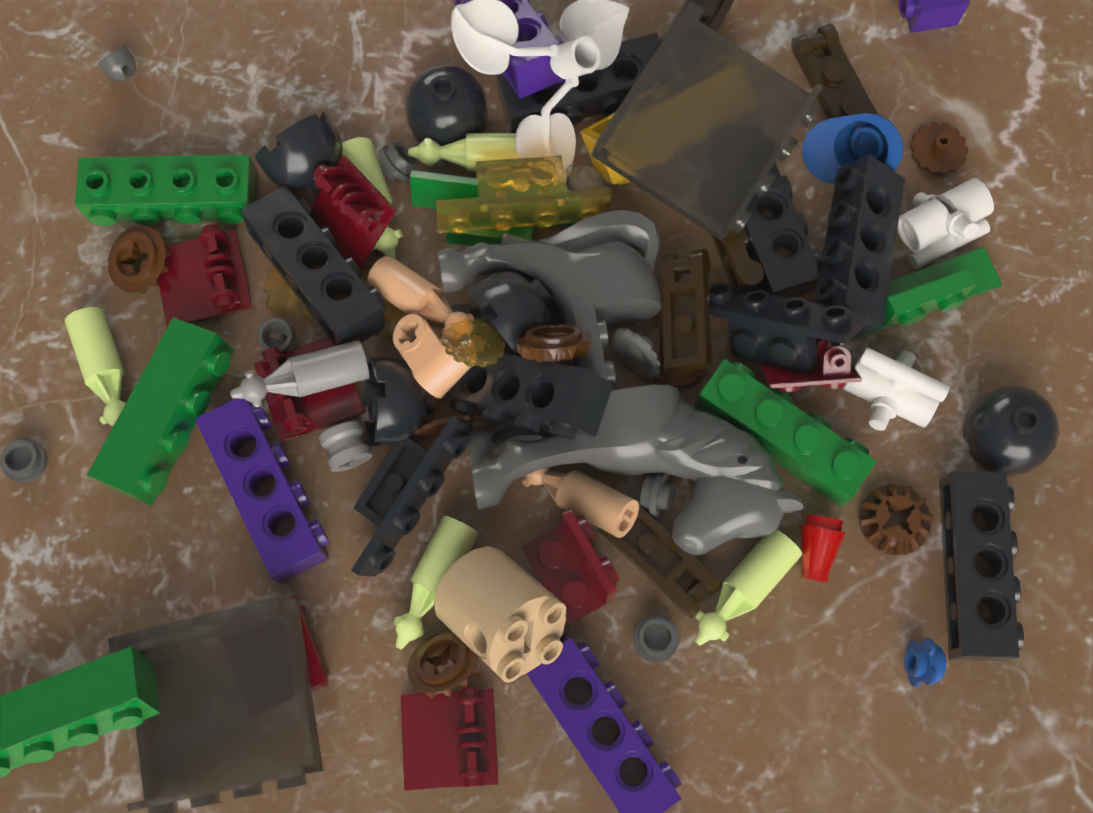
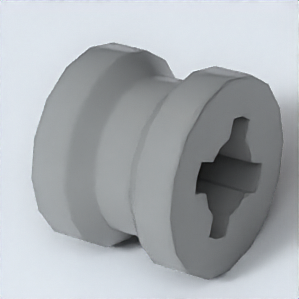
M350 421L327 429L318 437L321 446L329 452L328 465L332 472H341L355 468L372 458L373 455L370 447L363 444L361 436L364 431L359 421Z

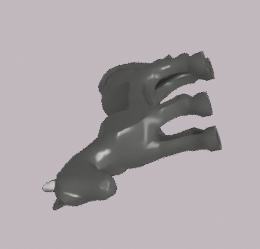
M606 211L579 221L554 235L539 240L521 239L505 233L502 236L501 244L490 245L481 242L463 250L446 248L438 251L444 293L460 291L475 277L501 271L516 272L528 278L527 281L529 283L537 278L552 298L546 304L552 317L551 325L577 326L592 336V348L582 357H573L570 360V366L586 368L613 383V388H616L614 365L612 361H604V358H606L605 345H608L607 330L645 321L656 315L662 308L656 276L653 273L660 249V234L654 222L643 214L633 211ZM473 300L470 303L450 306L452 312L470 313L474 317V321L471 323L472 328L477 334L476 337L473 339L468 337H452L457 345H471L480 333L492 327ZM647 385L613 390L612 388L596 437L577 433L575 440H569L548 432V426L542 425L540 432L515 425L513 423L514 419L509 417L506 424L496 422L491 428L473 429L468 435L470 436L471 469L478 510L498 505L508 487L514 481L527 474L552 466L586 463L599 471L635 476L645 473H665L695 481L696 484L692 498L674 520L672 538L675 544L693 556L704 555L735 538L744 539L771 535L779 528L784 513H795V511L803 509V501L784 490V483L776 471L774 458L760 446L758 440L750 433L739 430L729 422L709 412L695 410L688 403L682 402L677 387L670 385Z

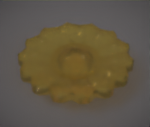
M463 319L461 322H452L450 328L444 330L442 345L446 347L445 353L453 356L455 362H463L469 367L475 365L486 367L488 363L495 364L498 358L504 354L506 342L491 324L482 323L480 320L470 321Z

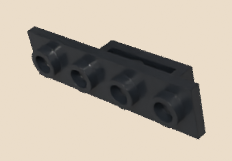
M713 283L709 286L710 315L728 319L733 356L810 374L818 366L816 338L847 344L869 322L868 313L849 310L845 306H828L808 302L804 298H787L772 295L763 290L751 291L732 287L727 283Z
M452 415L430 449L409 437L394 444L353 507L379 528L351 571L358 576L376 577L390 566L396 554L394 551L396 545L403 535L409 534L417 525L420 519L419 510L428 497H432L438 492L445 480L443 473L451 461L458 458L467 448L470 442V436L468 435L474 427L472 424Z

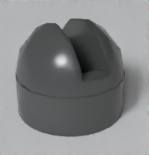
M125 45L98 63L104 73L117 82L126 81L123 69L132 77L136 72V62Z
M270 318L264 321L258 330V341L265 350L278 347L280 352L284 353L292 348L296 340L293 326L280 318ZM272 329L286 335V342L284 343L269 336Z

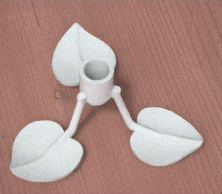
M473 0L455 6L451 15L453 38L463 59L475 70L488 75L500 74L507 69L510 54L513 56H550V65L553 72L565 79V83L542 107L541 116L530 115L524 118L519 124L515 135L516 154L523 166L549 187L560 188L567 179L572 167L576 149V136L574 127L565 114L556 113L550 115V112L572 87L578 86L579 76L607 68L614 62L621 46L623 28L630 10L629 7L611 0L575 1L565 8L559 23L560 32L567 42L558 46L518 48L512 46L518 38V23L507 5L498 0Z

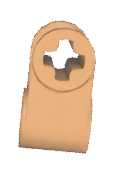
M418 314L406 315L396 325L393 333V343L411 368L416 381L431 395L440 399L443 398L472 367V362L468 356L456 345L450 335L446 337L440 327H430L428 322Z

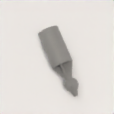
M359 340L288 358L286 362L265 379L256 376L253 370L246 371V378L243 379L240 386L230 391L232 398L245 399L252 402L254 407L262 406L261 400L266 396L267 392L300 398L369 379V369L362 345Z

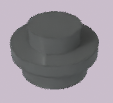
M394 142L391 146L385 145L379 150V157L381 159L379 165L382 171L393 181L399 179L403 182H409L411 170L414 171L418 167V163L414 157L408 156V149L401 143Z
M17 439L9 443L1 453L3 473L11 480L19 483H27L37 479L44 472L47 465L46 450L40 443L32 439Z
M658 473V475L648 474L644 480L640 494V506L645 510H649L651 516L660 517L664 509L670 510L672 508L676 495V485L670 483V475L665 473Z
M648 616L641 620L635 628L633 634L635 649L640 656L648 661H665L676 652L679 646L680 637L678 629L670 619L664 616Z

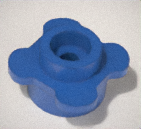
M924 638L922 643L911 640L907 645V651L904 656V668L908 674L909 683L913 687H919L922 682H925L926 685H934L935 682H939L944 677L946 671L945 653L939 645L934 644L931 638Z

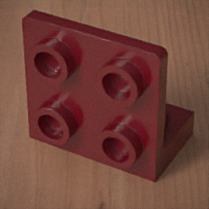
M570 508L561 512V525L521 546L541 585L566 606L565 628L612 602L617 592L615 588L617 587L616 582L619 581L617 572L608 557L605 555L599 559L595 553L593 541L596 540V537L583 515L575 518Z

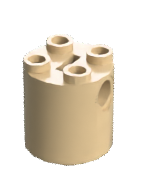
M489 546L474 549L460 557L445 572L435 594L434 607L436 616L504 682H513L519 676L527 674L541 663L547 665L558 658L563 648L560 638L566 622V606L503 551Z

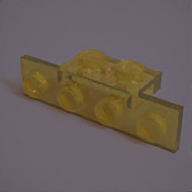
M562 155L475 161L478 198L436 201L437 233L451 232L461 234L469 230H508L512 227L534 225L550 227L555 224L579 222L609 211L612 197L611 188L567 191Z

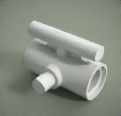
M972 178L939 196L920 192L913 198V206L915 208L899 216L897 228L901 240L913 252L908 255L909 263L912 268L917 270L989 233L990 226L984 217L992 214L994 210L993 199L985 184L976 178Z
M866 347L864 352L859 354L853 365L862 377V382L847 383L843 390L872 403L871 410L873 413L869 420V425L876 430L882 431L886 429L889 420L895 418L896 415L925 428L933 417L939 403L943 402L947 396L950 386L912 369L916 357L909 351H900L896 360H893Z

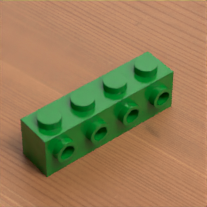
M250 155L78 158L75 206L89 222L100 226H112L116 224V221H134L141 225H155L159 221L176 220L179 223L189 225L198 224L201 220H219L223 223L237 224L243 222L241 210L257 201L258 171Z
M173 317L87 476L114 491L152 507L157 496L165 489L168 475L178 456L188 446L190 434L196 424L195 419L207 410L214 388L220 377L227 372L234 350L217 333Z
M724 359L699 394L694 408L699 411L709 412L729 422L739 430L750 433L758 440L760 446L771 454L777 465L840 508L850 501L877 462L868 455L869 450L860 442L852 438L843 439L831 431V425L821 416L811 412L806 414L794 406L793 399L784 391L776 388L769 389L755 380L756 375L745 365L737 362L731 364Z
M130 646L1 695L0 778L7 776L11 769L27 763H40L50 760L56 752L72 746L90 745L96 742L99 736L117 729L135 728L141 725L144 719L160 714L154 662Z

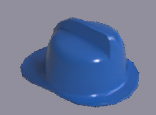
M854 114L819 122L808 131L802 145V157L806 168L817 179L831 184H835V177L839 168L868 154L893 171L897 169L903 157V141L899 130L890 120L879 114Z

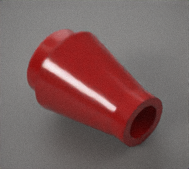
M807 514L805 525L800 524L801 578L828 583L829 573L846 534L841 532L843 520Z

